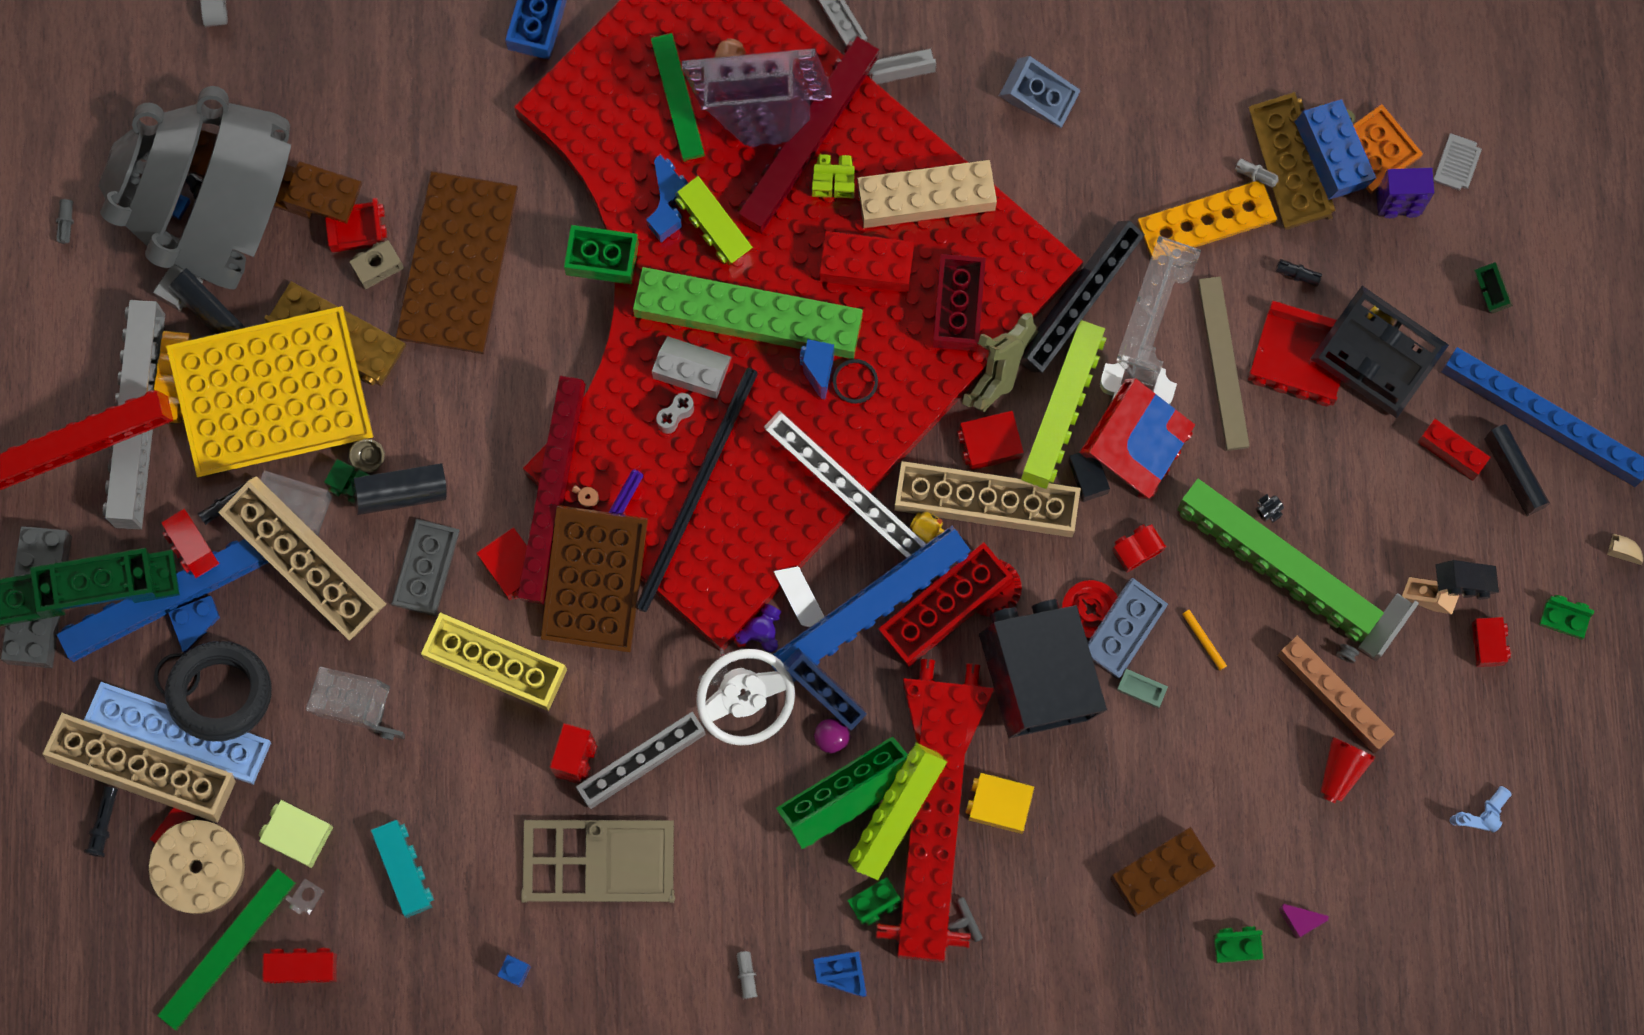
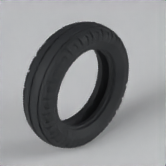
M227 641L208 642L187 651L172 667L165 686L166 706L174 722L187 734L212 742L232 740L253 729L265 715L272 694L270 675L262 660L250 649ZM218 664L230 665L240 669L248 677L251 689L246 703L237 712L223 718H208L199 715L188 705L186 700L187 688L192 678L199 671Z

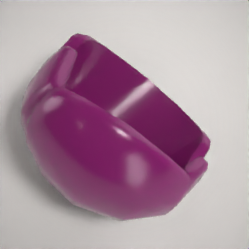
M833 718L820 722L814 732L815 744L822 751L836 753L847 747L851 736L849 728L840 720Z

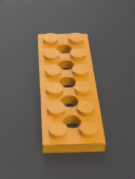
M1255 181L1139 218L1137 223L1140 230L1145 234L1143 239L1151 260L1155 261L1276 222L1277 217L1264 183ZM1249 202L1253 204L1254 210L1247 212L1243 209L1242 205ZM1230 209L1234 216L1227 219L1223 217L1222 211ZM1206 215L1210 216L1213 219V223L1205 225L1202 223L1201 218ZM1183 222H1188L1192 225V230L1185 232L1181 229L1180 225ZM1168 229L1171 231L1172 236L1170 238H1163L1160 235V231Z

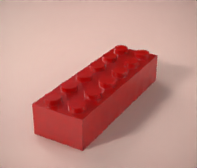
M983 542L964 561L956 564L883 624L879 631L910 667L1014 581V578Z

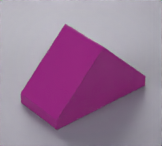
M1286 904L1280 906L1279 910L1296 939L1325 923L1329 918L1327 915Z

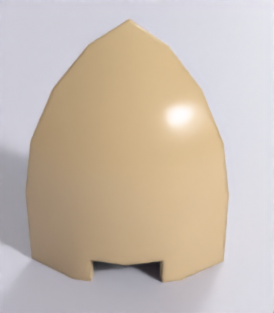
M1612 534L1607 555L1642 565L1643 554L1638 544L1627 537Z

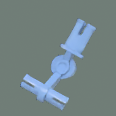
M1499 786L1492 798L1485 802V811L1480 817L1473 816L1470 813L1459 812L1451 816L1450 823L1452 825L1468 826L1494 833L1502 825L1500 821L1501 808L1512 794L1505 787Z

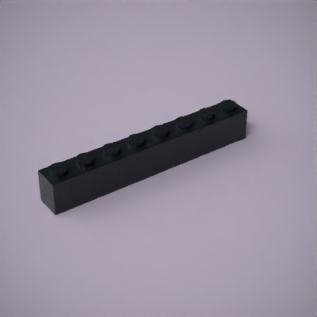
M1130 220L1118 221L1039 326L1037 329L1038 334L1028 344L1020 360L1029 371L1043 372L1144 237L1145 234Z

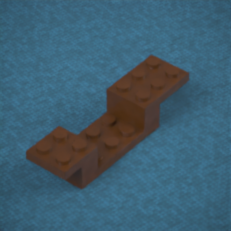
M201 129L188 173L201 176L204 179L217 134ZM300 161L297 167L286 164L273 207L310 219L312 213L347 224L362 182Z

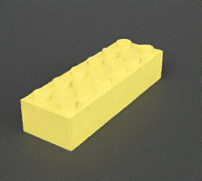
M439 613L421 653L423 658L547 711H549L567 671L566 666L562 663L442 613Z

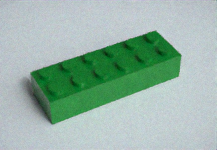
M892 736L778 806L776 810L788 831L799 846L804 849L882 801L885 793L896 779L898 771L906 762L908 754Z

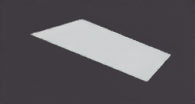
M799 567L774 571L801 625L811 627L824 618Z

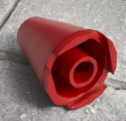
M1333 737L1320 791L1324 793L1323 798L1332 803H1336L1337 800L1342 802L1374 761L1375 756Z

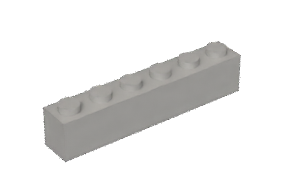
M691 712L582 782L576 788L589 809H592L705 736V730L694 713Z

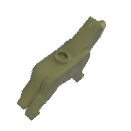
M1031 313L1022 315L1009 333L1001 334L994 339L985 334L980 335L978 344L989 352L986 374L982 376L971 394L964 395L962 404L967 407L974 406L978 410L985 412L997 398L1012 390L1024 350L1038 334Z

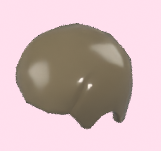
M363 439L355 442L351 447L349 460L355 469L370 473L378 470L384 463L385 451L377 441Z

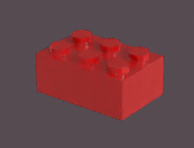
M563 724L550 766L556 778L576 784H581L583 780L588 779L591 770L589 760L590 758L594 759L598 747L590 730Z

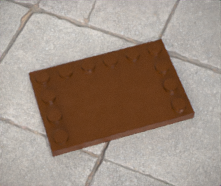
M557 506L541 633L542 640L631 652L648 518Z

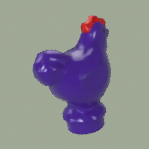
M765 604L760 609L762 616L751 618L746 623L744 629H741L735 635L734 642L737 644V647H745L747 642L754 640L761 643L766 652L772 653L777 650L778 641L775 639L776 630L773 621L780 619L781 611L772 605Z

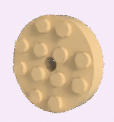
M203 820L182 822L167 830L155 844L149 861L150 880L157 895L170 907L191 914L212 912L227 904L239 890L245 871L243 852L234 836L223 827ZM194 861H201L203 865L199 873L192 872Z

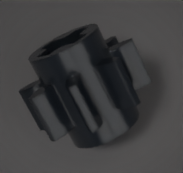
M1266 494L1257 501L1259 506L1256 507V512L1263 521L1266 522L1270 519L1273 523L1283 515L1281 510L1284 509V506L1277 496L1269 497Z

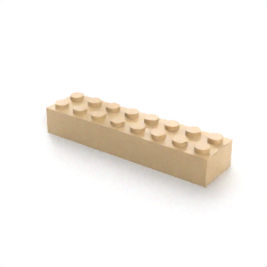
M902 461L894 511L913 514L929 512L939 518L1073 537L1080 488L1049 483L1047 489L1017 478Z
M257 476L249 480L218 512L349 641L386 605Z
M61 713L43 752V756L48 763L216 823L220 819L236 782L233 774L64 713Z

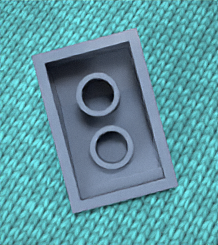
M1031 56L1017 59L999 96L1015 107L1062 128L1081 90Z

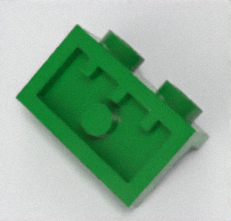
M1561 595L1550 596L1546 600L1539 626L1583 640L1594 610L1589 609V605L1581 602H1576V604L1569 602L1566 597Z
M888 877L849 899L848 903L861 925L867 923L869 926L880 919L878 915L887 911L890 914L900 907L898 903L902 899L898 896Z
M1256 926L1243 927L1241 932H1233V928L1219 929V933L1214 935L1216 963L1263 960L1262 930H1256Z

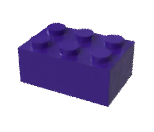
M1432 168L1387 169L1376 190L1378 216L1395 218L1398 215H1406L1409 218H1414L1422 215L1434 195Z

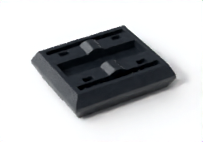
M1361 286L1310 359L1389 414L1398 418L1449 344L1364 286ZM1363 301H1367L1397 321L1394 327L1361 305ZM1369 313L1375 316H1372L1370 320L1366 318ZM1401 325L1434 347L1432 353L1398 329ZM1414 344L1418 345L1422 349L1418 348L1417 351H1414ZM1342 351L1348 354L1345 355L1343 358L1338 356L1342 353ZM1327 352H1331L1360 373L1358 378H1354L1344 369L1326 358ZM1366 377L1398 398V401L1393 404L1363 384L1362 380ZM1387 382L1393 385L1389 390L1385 388L1388 385Z

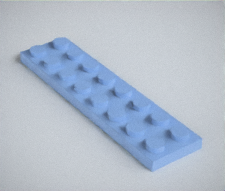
M103 682L100 683L84 719L86 722L230 772L234 778L253 785L271 744L270 740L250 733L232 740L220 742L195 738L184 732L174 722L166 704Z

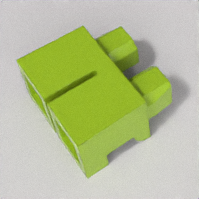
M819 154L817 164H814L812 197H832L833 179H835L834 198H854V166H852L851 156H839V165H830V155Z

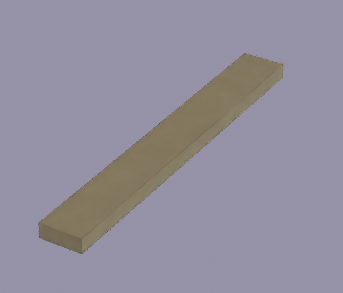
M1221 276L1199 279L1198 285L1226 451L1249 448V440Z

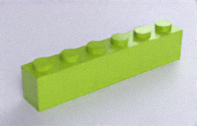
M918 743L909 752L906 762L898 771L890 789L885 793L882 803L874 812L873 818L868 827L863 831L857 846L850 853L848 862L857 872L877 880L880 878L947 763L938 752Z

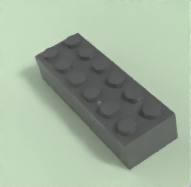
M21 526L13 577L31 574L30 567L69 561L72 536L66 530ZM60 616L6 625L1 660L9 665L53 668Z

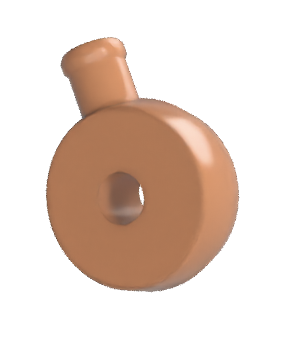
M577 485L572 489V492L578 495L577 500L582 507L592 508L597 504L599 495L595 489L591 487L580 489Z

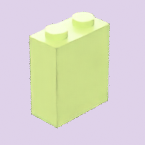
M281 800L279 804H275L270 813L272 818L269 824H265L259 834V837H261L259 842L312 868L333 826Z

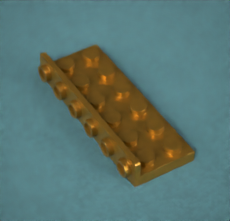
M1294 92L1249 106L1267 170L1278 175V182L1273 187L1285 230L1326 217L1329 220L1333 219L1332 212L1335 211L1333 200L1327 199L1326 192L1295 124V120L1300 116L1301 111L1305 110L1302 99H1297Z
M291 281L270 316L266 315L264 320L266 323L338 306ZM344 310L359 375L363 376V381L372 386L374 384L382 386L406 344Z

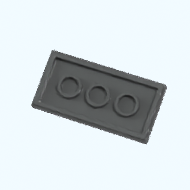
M419 519L415 520L391 603L392 606L436 617L459 537V529Z

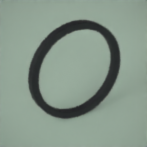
M859 359L843 362L838 366L833 376V387L836 394L848 403L857 404L869 400L876 392L878 386V377L875 369L866 361ZM859 363L865 365L873 373L875 384L868 396L854 400L843 396L839 392L836 378L839 371L848 364Z
M173 653L164 657L155 669V684L164 695L165 691L160 686L158 680L159 670L167 660L181 657L184 655L183 653ZM200 671L197 673L195 684L186 692V696L193 693L198 687L201 678Z

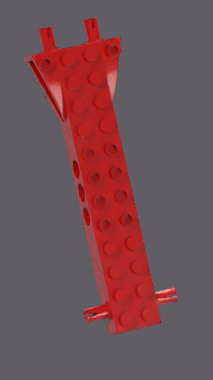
M921 659L919 679L903 678V687L910 711L916 743L938 752L947 763L911 823L901 924L895 926L878 923L877 930L887 932L877 931L876 938L897 940L899 942L897 958L944 963L945 951L948 945L969 948L970 941H963L970 939V933L950 932L948 921L964 759L994 688L978 685L981 668L978 664L974 666V673H972L973 664H966L965 684L935 682L933 680L935 660L929 659L927 669V659Z

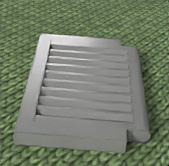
M1450 133L1433 181L1459 191L1461 187L1468 189L1482 149L1476 147V142Z

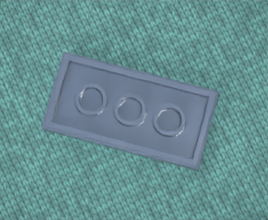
M1130 578L1088 641L1093 661L1116 678H1120L1168 606V603L1134 578Z

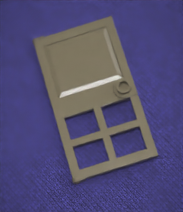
M524 820L522 903H527V901L674 903V821ZM534 829H556V857H533ZM563 829H586V857H563ZM533 864H556L555 893H533ZM563 864H586L585 893H563Z

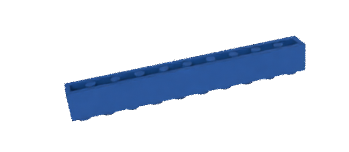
M1457 347L1442 369L1441 373L1630 485L1636 487L1644 479L1643 456Z
M952 525L772 655L784 663L799 647L818 665L822 657L834 654L839 649L838 646L843 642L849 643L857 637L856 633L864 628L866 630L876 623L875 619L881 615L884 617L894 610L893 606L900 601L901 603L908 601L913 596L912 593L917 589L922 590L929 586L932 578L937 575L940 577L950 570L949 566L953 563L964 561L968 557L967 553L971 550Z
M246 539L240 542L233 541L225 546L226 549L220 552H212L219 564L201 576L195 578L191 571L187 573L185 569L177 573L180 596L134 603L131 598L123 599V601L117 604L111 603L106 605L103 611L96 615L92 613L83 617L82 622L76 625L70 624L61 629L62 632L58 633L57 636L67 657L72 662H75L169 614V611L185 606L269 562Z

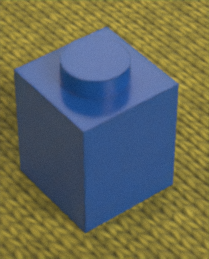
M507 955L498 977L521 988L531 966Z

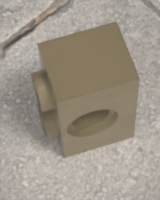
M389 240L376 243L371 250L366 253H358L353 257V260L349 261L365 290L404 269ZM381 260L378 266H370L372 261Z

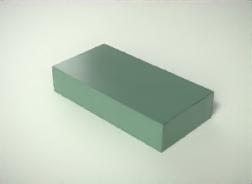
M1126 669L1117 691L1159 709L1168 686Z

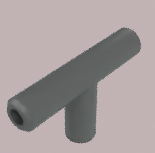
M965 898L957 899L956 903L963 918L948 924V929H950V932H954L967 926L974 942L982 940L983 937Z

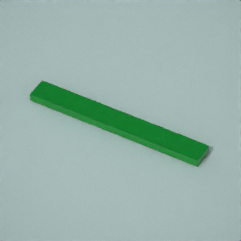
M277 868L158 1014V1017L177 1031L296 883Z

